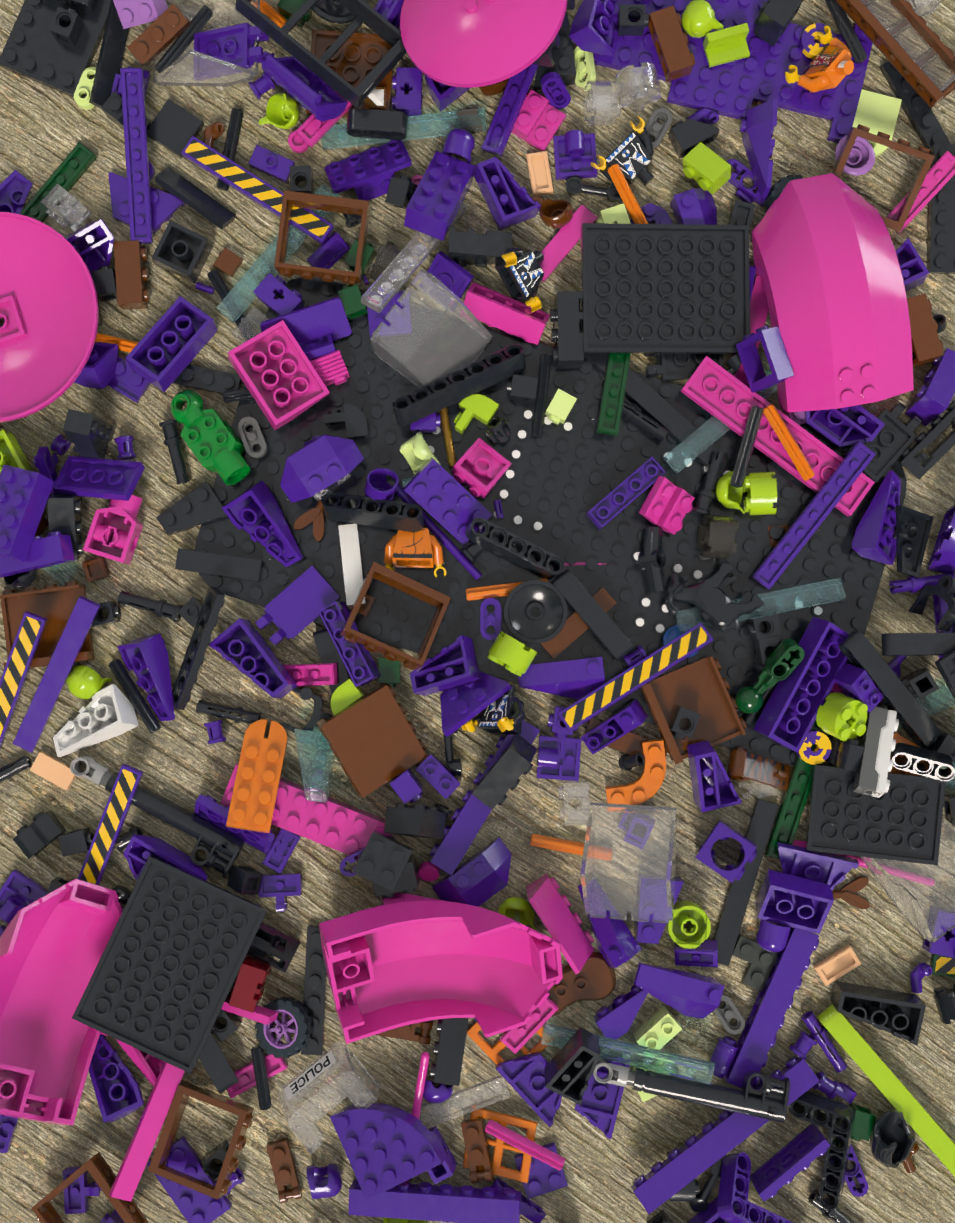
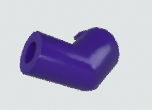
M702 108L689 116L687 120L692 119L713 125L718 122L719 114L714 110Z
M919 963L910 972L911 990L913 993L923 992L922 979L932 974V967L929 964Z

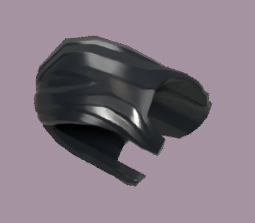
M890 1110L884 1112L875 1121L870 1136V1149L873 1157L886 1167L896 1168L899 1166V1163L907 1159L916 1141L915 1138L911 1137L903 1113L897 1110Z

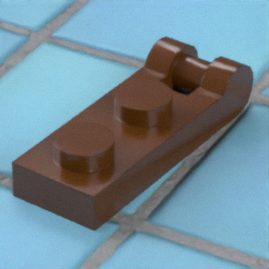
M433 1021L409 1024L376 1035L430 1044L431 1036L429 1034L430 1030L433 1029ZM421 1027V1033L415 1032V1028Z
M483 1118L463 1120L461 1128L468 1158L471 1183H479L480 1180H486V1182L493 1181L494 1173ZM478 1165H483L484 1171H479Z
M288 1137L267 1143L266 1148L277 1185L280 1203H286L291 1198L295 1200L302 1198V1189ZM292 1184L293 1189L286 1190L285 1185Z

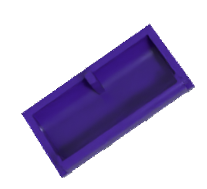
M270 53L266 56V59H262L263 71L277 85L286 90L289 96L301 103L303 108L309 110L317 120L326 121L337 118L345 110L348 102L295 57L275 58V54Z

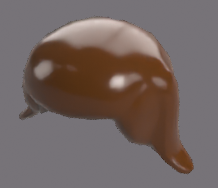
M538 196L533 197L534 202L537 201L541 205L539 215L546 226L558 229L564 227L572 220L573 206L566 200L558 199L553 201L551 199L543 200Z

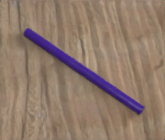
M398 484L395 491L397 496L405 503L416 504ZM422 510L424 525L465 569L478 580L482 573Z

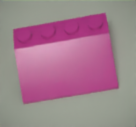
M283 320L228 352L230 363L274 430L290 422L330 394Z
M545 874L526 886L528 900L552 938L559 942L560 950L575 974H578L594 950L592 945L594 939L588 930L583 931L580 926L583 922L577 912L573 914L569 909L571 903L566 895H560L557 890L560 886L554 877L550 878L548 874Z

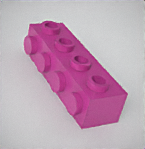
M475 282L468 289L461 313L471 319L480 320L490 327L499 328L509 335H515L528 343L538 345L550 317V314L541 310L531 312V306H527L525 303Z

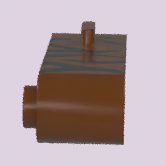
M735 748L733 751H730L727 775L732 780H753L787 791L791 766L749 753L745 748Z

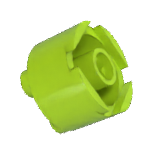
M775 472L748 473L745 476L743 483V492H747V497L743 501L745 513L748 512L749 515L776 514L777 508H772L773 503H777L776 478H773Z
M500 631L488 651L489 655L487 658L502 666L507 664L505 669L521 677L522 674L526 673L537 652Z
M835 692L825 698L827 701L823 706H819L816 721L818 727L825 733L842 741H847L848 738L854 739L865 733L868 710L866 704L842 693Z
M683 900L675 903L665 928L676 944L683 948L693 949L699 947L707 940L711 932V923L707 914L698 904ZM687 921H690L691 924H688L687 927L685 928V927H684V924H686Z

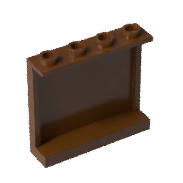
M78 581L66 582L64 587H57V584L44 585V589L37 590L36 587L23 588V592L16 593V590L2 591L3 595H0L8 657L23 615L28 611L47 619L30 668L48 666L80 596L87 598L86 586L78 585ZM91 628L75 662L95 660Z
M713 656L704 657L655 678L640 687L672 763L675 765L683 762V759L688 757L687 745L708 741L713 747L736 736L746 735L744 730L747 728L745 721L736 712L738 707L733 697L730 698L727 691L730 689L729 684L725 678L721 677L719 672L721 666L717 658L713 659ZM677 706L701 714L692 738L686 736L685 740L673 736L674 731L669 729ZM682 718L679 721L680 729L688 727V719Z
M379 683V688L328 720L323 718L316 723L356 793L362 798L427 757L424 752L426 749L424 743L420 738H416L414 734L416 732L415 727L410 721L407 722L404 716L406 714L405 709L400 703L397 704L394 698L396 696L395 691L390 685L387 686L384 683Z

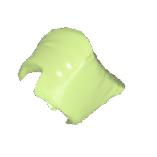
M418 432L400 447V452L406 458L413 474H417L431 457L441 465L430 451L422 432Z

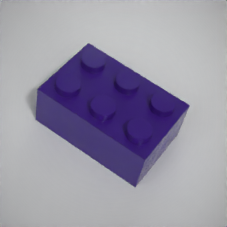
M768 869L755 901L757 918L820 934L834 899L829 884Z

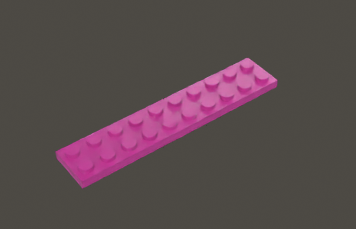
M708 356L702 360L680 390L742 438L751 408L758 406L764 409L771 405L756 392L752 393L748 386ZM777 409L815 473L814 477L804 481L763 413L754 447L817 493L842 462L843 458ZM861 473L835 508L847 517L851 516L875 482Z

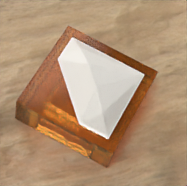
M376 87L365 99V109L386 110V87Z

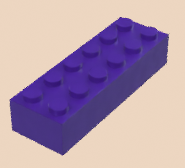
M812 617L799 642V646L804 650V658L786 679L778 681L753 728L755 731L794 752H799L816 720L819 706L824 705L825 698L829 695L835 684L833 678L848 660L839 649V644L849 635L848 633L829 621Z

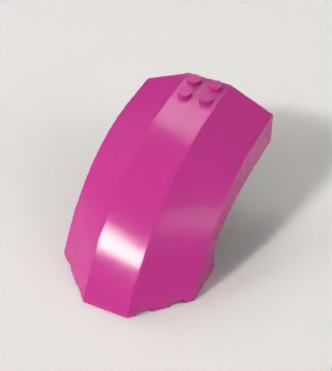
M833 173L790 180L784 187V191L773 202L765 213L766 215L751 232L754 267H756L755 275L762 277L764 281L771 328L778 326L795 375L777 384L779 407L786 412L839 409L882 401L914 390L911 327L905 286L895 248L878 210Z
M74 879L20 909L1 935L0 1115L56 1125H74L85 1080L101 1032L72 1019V1016L123 912L116 891Z
M446 901L399 902L361 910L319 923L327 976L339 1025L346 1044L405 1025L447 1018H476L484 1036L490 1037L526 1025L531 1019L530 1014L532 1011L543 1004L550 995L548 991L554 984L558 985L563 978L560 944L558 941L504 915L477 906Z

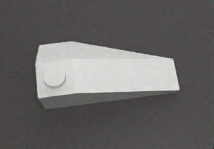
M111 684L95 693L92 697L93 700L86 707L83 706L79 710L80 714L73 721H68L53 737L57 757L65 756L119 736L139 726L134 706L115 684Z

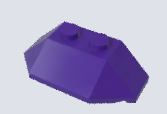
M102 218L88 223L64 237L80 254L91 275V271H96L99 267L110 265L114 236Z
M860 405L830 410L805 411V422L838 447L855 445L857 441L861 443L872 442L885 425V423Z
M322 435L287 457L280 486L291 503L310 498L348 475L364 457L352 439Z
M134 834L123 853L136 880L139 879L149 856L156 857L205 881L208 879L201 866L192 862L191 856L160 838Z
M498 837L457 867L452 875L448 874L435 883L432 888L441 900L479 907L507 886L512 854L501 838Z

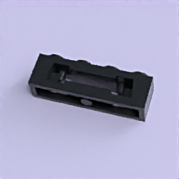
M955 400L949 404L948 411L942 417L940 415L936 417L930 424L932 427L926 433L924 431L921 432L914 440L916 443L911 448L907 447L899 456L898 462L916 479H920L955 445V430L953 429L928 454L929 458L924 452L920 451L925 449L950 422L955 426V418L952 419L955 416Z
M261 923L247 954L286 973L301 942L292 936L276 930L272 926ZM267 953H269L271 956L279 958V962L266 956Z

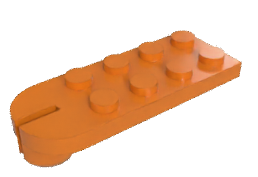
M265 719L253 722L245 732L226 827L270 833L287 746L286 731L276 721L271 720L268 739L264 738L265 730L268 726V722Z

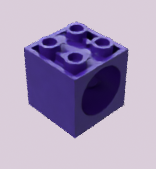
M719 819L697 851L695 858L733 883L735 879L737 881L740 880L745 872L744 865L747 861L751 863L758 852L753 841ZM731 837L741 843V854H744L737 864H726L725 866L715 860V851L712 849V846L720 838L725 840Z

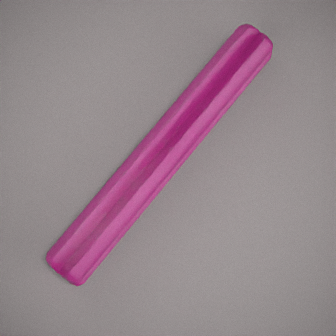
M493 1120L488 1121L485 1132L557 1170L562 1169L565 1162L564 1157Z

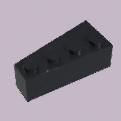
M834 981L830 1001L837 1012L858 1021H864L874 1028L885 1030L895 1037L906 1039L910 1043L918 1045L926 1005L918 995Z

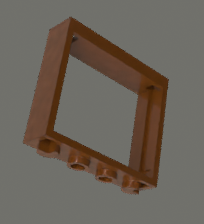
M858 124L857 128L851 127L832 170V173L838 178L841 176L857 136L923 160L897 221L880 215L887 228L901 232L935 156L929 154L930 149L918 146L916 150L909 147L910 142L899 138L897 142L891 141L888 134L879 131L877 135L869 133L870 128Z
M284 190L274 263L277 272L286 277H292V274L301 275L300 277L304 279L318 277L326 282L342 280L343 283L354 285L355 282L361 283L370 216L369 201ZM293 207L362 215L354 272L285 263Z
M373 562L340 635L344 636V639L348 642H358L364 645V648L370 652L377 651L384 654V657L390 661L397 660L404 663L403 666L410 670H419L425 662L451 597ZM373 578L437 607L416 658L351 629Z
M188 1082L178 1084L148 1171L218 1200L227 1194L229 1187H231L232 1181H230L232 1172H235L238 1167L239 1159L237 1157L240 1150L245 1146L247 1128L249 1129L253 1123L252 1113L254 1108ZM189 1096L239 1115L216 1186L165 1166Z
M100 1152L90 1158L31 1208L37 1216L36 1219L41 1223H64L50 1201L88 1170L124 1223H149L133 1199L130 1202L113 1198L109 1195L116 1175Z

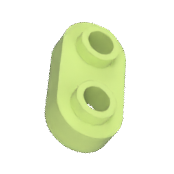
M577 46L573 51L576 66L575 83L578 87L588 89L594 84L596 79L593 53L582 51Z
M89 67L83 71L74 92L75 102L84 110L92 109L95 106L89 103L94 78L89 79V77L95 75L96 67ZM83 94H87L85 98H81Z

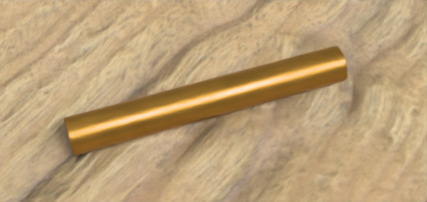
M446 407L439 410V413L441 415L449 467H454L457 462Z

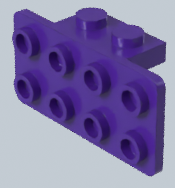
M391 140L388 143L372 147L367 151L351 155L338 162H332L324 169L334 193L337 194L354 187L358 200L369 201L387 194L391 177H395L393 172L411 166L412 161L403 141Z
M339 297L260 323V329L263 332L283 320L309 361L336 351L333 341L349 336L352 333Z

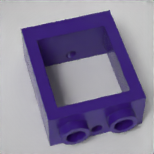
M768 325L755 330L756 334H748L743 337L742 342L736 344L752 393L768 389L795 376L778 326L769 328ZM760 340L772 372L768 376L765 375L755 345Z

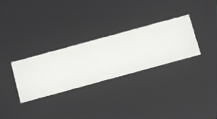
M355 523L338 525L347 605L354 604L363 584L358 528Z

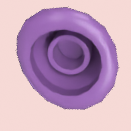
M847 136L842 138L836 147V161ZM857 136L843 169L848 175H863L872 169L875 163V152L872 145L866 139Z

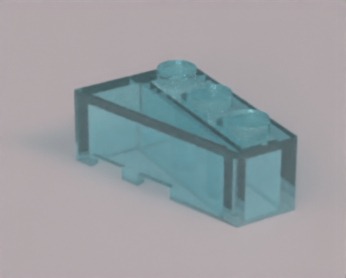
M294 729L305 798L309 801L327 802L335 755L322 732Z

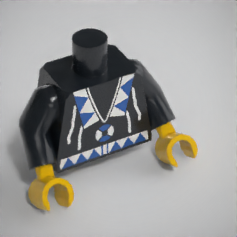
M637 116L640 120L637 126H634L633 122L630 121V126L636 133L632 131L606 158L596 155L600 159L598 165L591 162V166L600 169V172L609 181H612L608 169L614 164L619 165L629 184H632L638 178L646 186L654 178L647 169L652 164V157L654 155L652 139L644 127V120L640 116Z
M507 248L504 255H501L504 260L496 264L495 268L511 297L515 300L527 299L526 305L531 306V312H535L542 308L537 292L540 281L544 277V272L539 265L544 260V256L537 250L532 252L531 250L523 251L521 248Z
M511 686L512 689L461 726L462 729L474 732L476 727L492 735H521L522 720L525 719L526 715L523 701L514 697L516 688Z

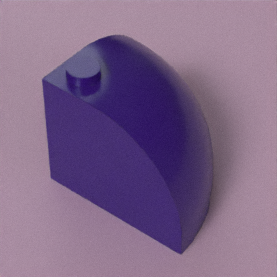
M955 504L945 512L927 570L944 574L955 573Z

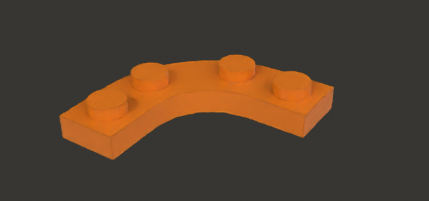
M663 738L642 741L645 764L638 779L625 785L605 787L608 810L639 805L650 799L659 790L666 773Z

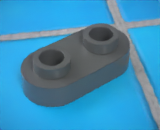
M665 108L656 109L645 127L649 136L654 139V142H652L653 150L659 147L672 122V115ZM661 119L664 121V123L659 124L657 120Z
M252 417L242 418L238 423V431L245 450L253 458H262L267 453L268 447L261 427ZM249 425L253 426V430L251 432H247L246 430ZM255 445H260L261 447L258 452L254 451Z
M722 993L721 1001H724V1005L717 1007L714 1013L728 1033L739 1034L745 1027V1020L730 997ZM732 1018L736 1019L734 1024L729 1023Z

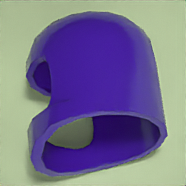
M464 129L451 130L445 138L442 153L451 157L452 153L458 154L468 161L466 163L471 164V151L475 147L473 135Z
M387 468L372 470L367 477L364 489L365 497H371L374 501L375 499L392 501L399 483L398 475ZM387 475L392 476L395 481L393 488L386 481Z
M759 919L760 927L756 934L758 945L770 952L782 951L787 945L791 927L782 924L775 925L766 920Z
M328 1164L325 1167L307 1166L306 1174L313 1200L333 1197L341 1191L342 1173L336 1164Z

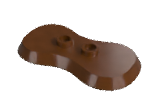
M592 952L578 974H575L570 964L562 967V980L558 985L554 984L548 991L550 994L548 997L558 1005V1010L551 1017L560 1014L573 1003L602 1000L614 991L616 986L614 968H610L601 953Z

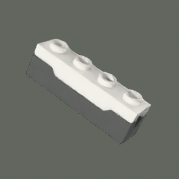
M875 707L871 713L867 712L866 731L862 735L860 744L864 746L859 771L856 772L853 792L877 798L888 792L890 780L887 779V776L893 765L890 755L896 745V739H893V735L899 725V719H896L897 711Z

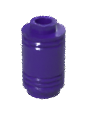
M729 1036L719 1037L708 1063V1071L711 1074L722 1079L728 1075L739 1049L738 1045H736V1040Z

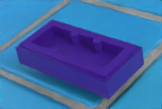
M256 145L248 163L250 167L286 183L290 177V166H295L294 161Z
M334 232L306 262L311 267L330 269L350 247L338 232Z
M281 828L262 864L281 873L301 836Z

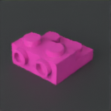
M531 89L525 97L511 133L540 151H545L553 136H555L566 119V114L551 106L548 99Z
M478 438L454 465L451 473L459 484L464 483L469 487V491L473 496H480L484 499L512 463L481 438Z
M659 476L639 513L657 527L662 528V531L675 535L682 528V520L686 513L692 510L694 497L684 489L675 486L667 478Z

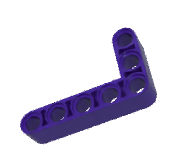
M740 1152L724 1156L717 1203L718 1214L722 1219L730 1223H793L748 1201L751 1161L746 1153Z

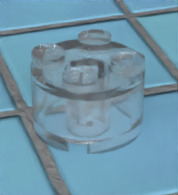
M644 62L641 63V67L634 68V64L629 65L616 74L615 83L620 107L633 108V111H640L645 108L646 104L661 99V91L654 64Z
M600 80L587 81L585 91H588V95L583 100L584 120L588 121L586 125L612 126L616 122V117H620L621 104L618 103L620 83Z

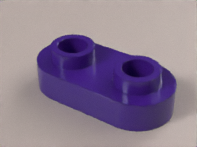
M556 72L545 74L540 81L543 93L551 106L556 109L565 108L569 105L571 97L564 81Z
M487 598L480 606V632L485 639L494 640L501 631V604L494 598ZM493 605L495 607L494 612L489 613L487 606ZM490 625L495 628L492 634L487 632V627Z

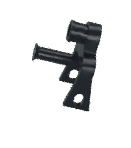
M943 575L936 586L925 585L909 609V612L922 615L928 597L931 594H935L948 605L947 612L936 628L950 632L952 624L955 623V596H953L955 593V577Z
M295 687L292 691L299 693L303 700H309L310 698L314 700L312 717L303 729L282 721L279 724L286 730L307 736L313 731L314 727H318L316 724L323 718L329 719L333 716L321 710L323 700L320 696L313 694L311 688L301 689Z

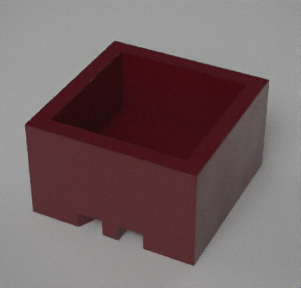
M248 954L240 968L229 1005L253 1013L261 1001L265 989L264 986L268 979L267 975H269L272 966Z

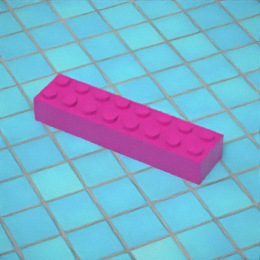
M239 763L235 765L220 803L222 805L230 807ZM280 777L272 825L347 855L365 847L375 830L385 835H391L384 833L385 819Z

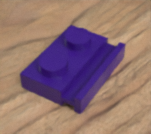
M117 356L114 378L107 385L138 404L139 399L144 395L151 383L133 371L127 361Z

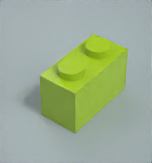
M702 142L683 158L684 174L688 178L694 179L703 190L709 191L712 195L731 178V165Z

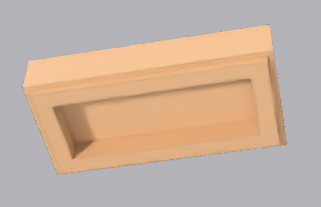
M547 151L526 154L532 196L553 194Z
M43 751L39 752L30 769L33 773L65 790H69L76 777L71 772L70 766Z
M848 944L813 967L823 984L827 986L861 965V962Z

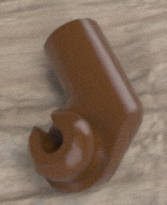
M217 121L204 130L203 143L213 148L214 140L224 133V124Z
M917 1143L913 1145L907 1159L902 1162L907 1173H912L916 1170L911 1157L919 1150Z

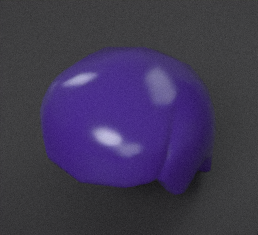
M431 1080L425 1081L423 1093L425 1101L438 1104L447 1101L452 1096L453 1085L440 1083L438 1087H434Z

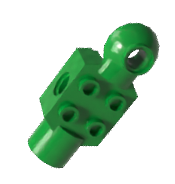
M191 390L177 393L171 402V413L175 420L184 424L181 437L203 468L217 472L226 485H233L244 479L251 469L241 456L245 447L225 417L214 409L203 410V401L198 393ZM187 402L186 408L183 409V405Z

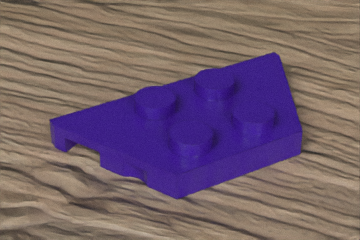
M109 172L113 218L130 225L127 178ZM150 187L152 229L154 234L161 228L164 222L173 217L172 214L180 206H185V203L174 195Z
M479 671L481 679L443 691L440 694L443 734L446 737L451 735L512 689L507 681Z
M777 843L783 873L829 884L832 891L837 884L846 878L845 874L852 868L856 869L859 865L857 859L826 852L810 851L803 847L785 843Z
M539 1051L496 1064V1070L550 1128L553 1125L555 1113L561 1105L562 1096L545 1087L544 1068L549 1061Z
M630 1056L606 1060V1062L629 1068L631 1058ZM605 1066L597 1069L599 1077H605L608 1073V1068ZM592 1075L588 1081V1088L583 1094L581 1106L577 1103L574 1105L575 1110L582 1116H585L594 1127L599 1128L608 1139L612 1138L624 1087L599 1083L594 1078V1075Z

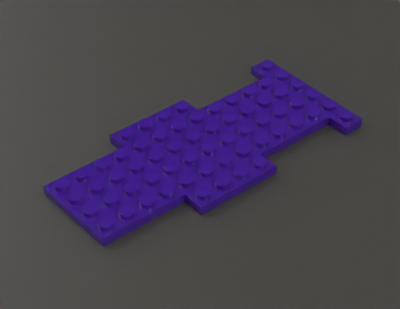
M616 0L615 11L618 13L620 5H645V13H652L674 5L676 13H679L681 17L686 6L693 0ZM705 0L711 5L716 20L724 26V29L744 23L748 24L749 33L746 41L750 57L709 68L703 47L705 36L695 38L687 34V46L689 52H692L694 55L695 65L690 75L669 81L671 86L667 103L697 110L707 108L714 110L719 115L741 120L745 118L747 110L751 109L752 101H761V104L769 100L778 99L777 108L831 120L828 141L839 143L842 138L848 135L850 128L853 126L873 44L856 23H854L853 29L867 58L859 64L855 63L853 57H851L854 63L853 72L846 75L835 88L810 92L799 86L797 81L795 83H787L785 79V72L790 73V65L797 66L798 75H801L813 61V59L806 57L800 49V38L807 26L790 23L775 46L772 47L753 34L756 28L754 22L760 14L759 10L764 2L769 0ZM634 18L629 19L631 22H637ZM618 20L615 21L616 31H618ZM681 21V29H682V32L684 33L685 31H684V29H683V27H682V21ZM648 27L644 28L642 36H618L613 56L593 53L595 65L666 81ZM833 33L835 37L846 45L841 34Z

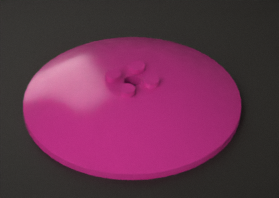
M404 0L400 16L401 37L403 45L414 65L429 78L454 87L488 86L520 73L547 50L562 25L567 0Z

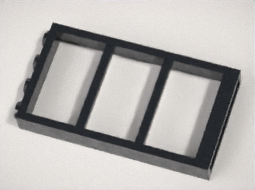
M236 0L235 9L356 108L365 101L407 53L403 45L401 31L363 0H336L357 18L319 59L288 34L319 0H307L282 28L251 4L253 0ZM364 23L390 44L392 48L355 89L326 64Z

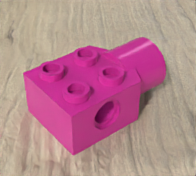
M131 495L129 501L111 499L108 508L96 510L83 550L130 565L143 528V524L137 519L143 499Z

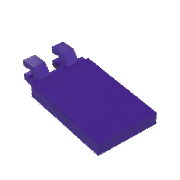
M249 23L195 33L194 75L197 78L248 69L254 65V62L262 63V59H266L269 52H263V47L261 46L254 47V41L260 43L268 41L269 36L257 26H251Z
M311 566L265 606L264 612L266 614L255 623L263 630L273 621L280 630L269 639L274 645H277L286 637L294 639L320 616L319 610L341 597L320 573Z

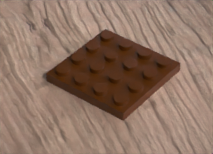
M312 29L311 53L319 59L343 32ZM354 33L326 65L356 89L391 50L392 46L377 34ZM393 69L375 88L384 89V106H377L367 97L357 109L390 111ZM306 109L307 115H311L312 113ZM348 111L342 116V118L348 117Z

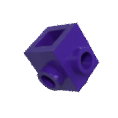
M554 705L553 714H549L547 726L551 727V732H555L554 736L567 738V734L573 735V731L569 732L565 725H560L561 719L558 713L567 707Z

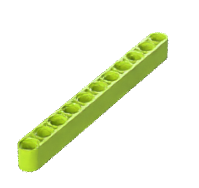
M833 1004L828 1006L816 1018L898 1112L903 1113L907 1123L955 1177V1144L840 1012H837Z

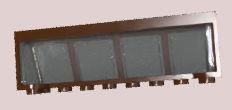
M835 0L930 108H933L955 90V57L953 51L940 41V37L936 32L930 30L924 18L914 12L912 5L908 1Z

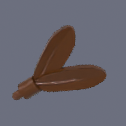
M321 500L318 501L316 508H312L301 515L293 525V528L298 530L313 522V536L317 541L322 540L325 531Z
M859 877L843 886L840 890H833V899H842L856 908L868 909L869 903L854 893L866 887L869 879L867 877Z

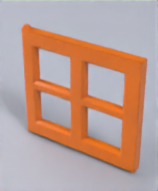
M476 1021L467 1030V1035L495 1064L504 1062L505 1060L499 1053L506 1045L499 1040L491 1047L478 1033L481 1028ZM542 1026L536 1032L542 1039L530 1051L525 1046L520 1051L524 1055L542 1052L554 1040L555 1036L551 1035Z
M476 1105L472 1106L470 1119L480 1117L499 1122L500 1125L506 1128L508 1124L527 1129L526 1138L535 1142L538 1122L480 1108ZM487 1138L488 1145L495 1146L492 1162L494 1175L528 1183L532 1156L498 1138L496 1140ZM465 1148V1155H464L463 1167H464V1168H469L468 1158H467V1153H466V1148ZM503 1149L523 1153L521 1171L501 1166ZM478 1165V1170L484 1171V1166Z

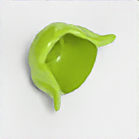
M705 0L691 1L681 15L682 27L691 37L701 38L712 29L717 31L724 29V26L716 20L711 5Z
M285 93L272 95L267 103L266 116L259 119L258 123L260 125L272 124L277 128L286 130L294 127L299 119V109L296 100Z
M733 471L727 472L717 482L716 497L724 507L739 509L745 514L740 505L743 486L740 488L731 486L730 481Z
M73 665L66 682L69 691L75 697L90 699L106 683L111 682L112 678H102L90 667H74Z
M510 897L499 906V914L523 925H530L537 931L534 927L535 911L527 900L520 897Z

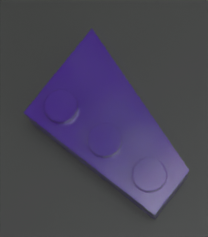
M497 157L476 165L473 176L499 231L537 216L541 205L537 201L534 202L527 194V190L513 179L514 176Z
M908 238L896 250L905 292L923 284L929 274L928 269Z
M949 348L943 352L944 355L931 362L933 366L926 373L922 385L905 412V415L912 419L917 416L924 426L930 424L948 408L955 393V352Z
M463 635L459 636L450 646L444 647L435 657L425 661L419 670H413L410 673L413 693L427 696L481 679L472 638Z
M703 741L687 745L693 799L700 811L706 812L741 804V799L710 743Z
M638 873L633 935L637 942L659 943L684 883L681 877Z

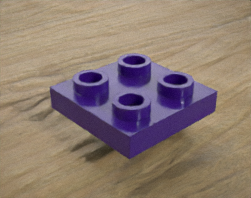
M571 130L566 132L565 135L553 136L556 180H566L571 177H578L580 179L597 177V169L591 166V162L597 165L595 133L584 134L581 130Z
M539 735L536 778L578 781L581 738Z
M17 869L13 870L0 889V919L10 923L20 909L45 896L47 889Z

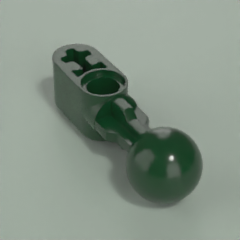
M786 639L782 641L765 661V667L758 675V681L753 686L743 687L737 692L735 702L739 710L748 714L757 712L763 704L762 694L768 688H772L778 681L786 679L803 660L804 650L795 640ZM777 665H781L778 670L773 671Z

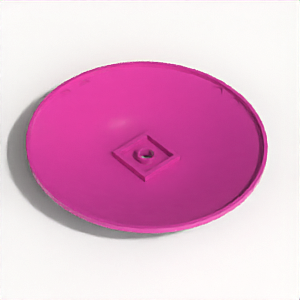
M0 212V318L5 320L4 325L0 327V423L20 419L38 412L59 398L74 383L92 352L97 335L99 311L94 281L88 267L76 249L50 226L28 216L9 212Z

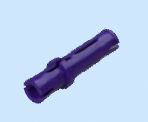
M954 573L919 578L911 576L904 580H892L889 582V586L898 587L889 589L891 594L907 591L915 593L917 590H922L925 585L936 586L943 575L954 577L955 575Z
M813 1011L804 1013L801 1019L810 1030V1036L817 1041L835 1071L841 1072L845 1070L848 1065L827 1035V1029L821 1026ZM814 1027L818 1029V1031L822 1035V1038L819 1036ZM826 1045H828V1046L830 1047V1049H831V1051L833 1052L834 1056H832V1054L830 1053V1051L828 1050V1048L826 1047Z

